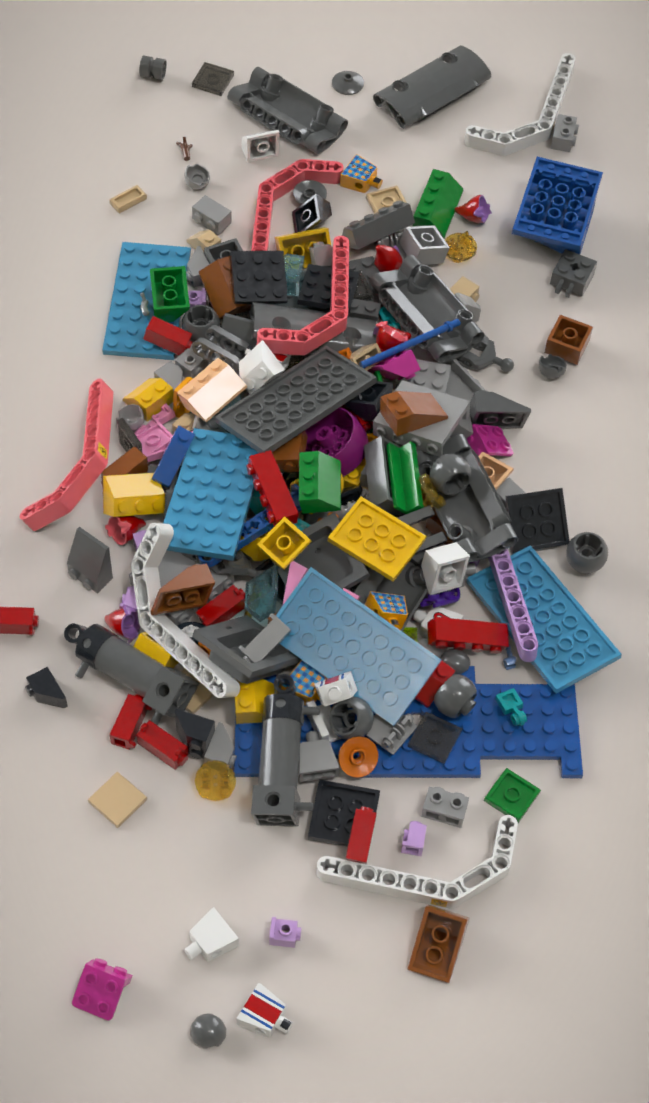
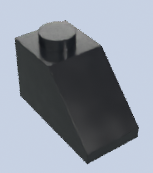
M48 667L26 677V691L30 697L34 696L38 703L60 708L68 707L66 697Z

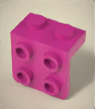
M472 425L473 434L466 439L471 449L478 456L482 452L490 456L511 457L514 454L510 443L500 427Z
M92 959L84 966L72 1005L105 1020H111L114 1017L123 988L130 984L133 975L127 973L125 968L119 966L114 968L107 965V961L103 959Z

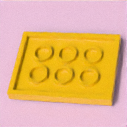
M363 497L357 500L328 536V542L393 582L426 540V535Z

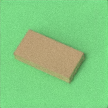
M136 185L109 199V203L120 214L146 200L147 194Z

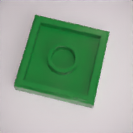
M506 768L485 796L484 802L504 815L513 816L519 823L540 794L541 789Z

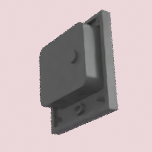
M333 512L302 530L312 542L293 561L306 567L308 570L312 567L341 589L345 588L348 590L370 577V574L362 562L328 542V536L340 523L337 515ZM274 563L286 586L290 564L285 569H282Z
M248 615L195 629L192 636L211 650L209 659L242 683H251L282 673L285 667L297 664L302 660L279 644L265 660L255 663L245 661L243 659L245 655L238 647L242 645L246 648L265 628Z

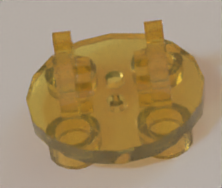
M468 231L454 233L446 237L445 241L450 247L447 256L453 262L460 263L476 255L477 243L469 235Z
M426 473L419 477L421 491L426 493L423 506L431 505V507L435 506L438 509L445 506L444 498L438 494L429 476Z
M219 760L207 761L201 765L195 776V785L199 795L202 798L213 801L230 797L236 785L235 772L231 766Z

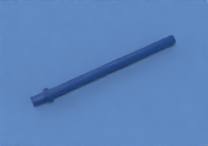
M459 319L451 322L446 321L440 327L359 362V365L362 368H366L446 331L451 332L453 328L460 326L461 322Z

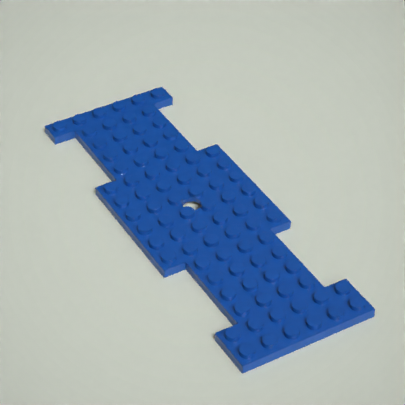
M470 666L467 671L460 675L469 678L477 689V696L474 699L476 705L466 716L461 714L457 718H450L443 715L437 709L434 700L427 708L414 699L403 715L408 713L411 715L420 714L424 717L425 722L415 729L394 755L371 740L378 750V762L370 774L359 777L480 778V760H560L562 778L582 779L583 767L575 684L558 693H555L548 684H476L475 666ZM276 675L269 676L263 679L271 683H274ZM512 688L515 689L523 702V708L519 709V711H524L527 717V722L523 726L513 725L510 718L513 714L512 712L506 715L503 713L495 700L497 694ZM318 699L315 701L316 706L322 705ZM236 714L235 755H237V759L234 764V777H259L263 724L262 722L236 724ZM304 715L300 743L307 742L306 734L314 731L307 715ZM340 739L330 743L336 759H338L340 748L347 740ZM354 753L353 758H358L359 753Z

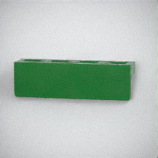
M410 441L398 448L388 443L386 446L394 508L405 514L424 508L416 444Z

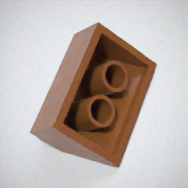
M230 256L218 259L198 272L211 306L218 314L219 319L224 318L225 313L235 315L250 310L252 304H234Z

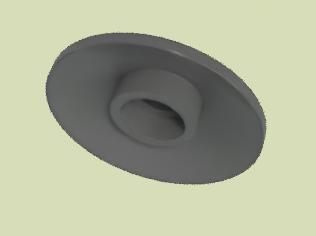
M341 71L333 77L332 86L338 93L353 95L363 89L364 80L356 72Z
M314 180L302 181L293 190L294 199L301 205L315 194L324 199L327 197L325 186Z

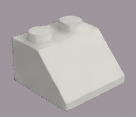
M279 130L242 137V150L247 163L279 156Z
M261 341L239 362V375L247 385L246 390L249 394L285 371L264 341Z
M456 542L425 550L421 567L430 595L462 586L470 555Z

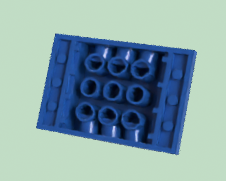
M537 156L512 229V234L531 239L563 254L565 249L581 254L603 172Z

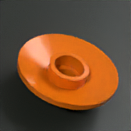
M352 737L340 748L338 755L339 765L351 777H364L370 774L377 765V747L366 737ZM358 752L359 757L354 759V753Z

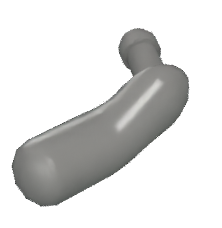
M142 292L140 293L142 298L140 308L142 314L147 316L149 315L147 307L149 301L146 300L145 294Z

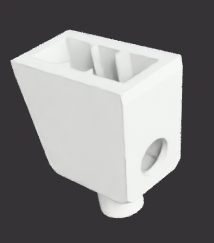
M213 907L190 930L189 936L192 944L186 947L184 951L191 960L201 953L206 961H211L239 946V938Z

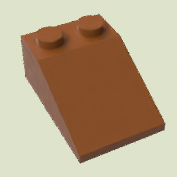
M395 391L380 397V413L397 436L448 419V415L431 393Z
M192 565L160 588L151 609V615L205 606L215 585V580L208 565Z
M427 905L407 970L450 983L470 918Z

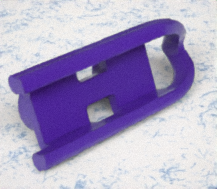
M458 587L440 592V594H428V598L423 599V602L420 603L421 607L433 604V608L455 603L460 599V589Z

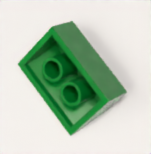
M185 266L150 269L154 317L168 323L174 322L190 310Z
M320 451L299 453V503L302 514L341 511L340 460Z

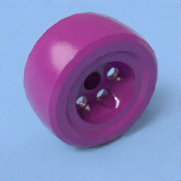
M339 407L305 430L308 436L305 452L320 451L324 454L329 452V456L341 461V474L343 477L352 472L365 457L364 445L369 443L368 436L357 418L346 409Z

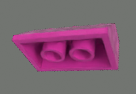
M404 350L382 360L367 371L373 374L376 371H380L381 376L391 381L396 378L398 380L403 378L406 380L416 375L415 372L421 369L413 351Z

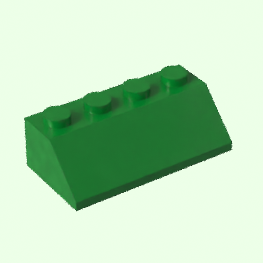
M436 169L432 170L413 216L415 221L413 226L435 225L444 239L455 214V208L458 206L464 191L463 187L450 173Z

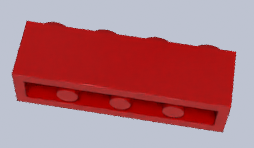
M269 450L265 453L262 452L249 456V463L246 465L249 475L253 476L254 488L261 495L260 501L262 506L266 507L268 511L267 518L269 522L273 523L275 527L285 516L291 523L296 524L299 513L272 451Z
M434 617L427 622L428 645L435 646L437 649L453 647L458 650L472 649L473 652L486 650L492 654H498L509 647L508 624L443 617Z

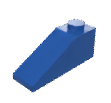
M178 425L151 480L167 488L170 486L195 436L194 433Z

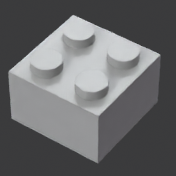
M435 225L405 227L399 242L407 256L415 255L423 265L443 264L450 248Z

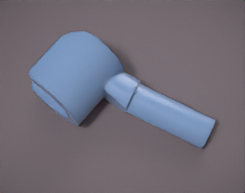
M510 644L506 648L508 658L503 659L506 670L516 667V657L512 654Z

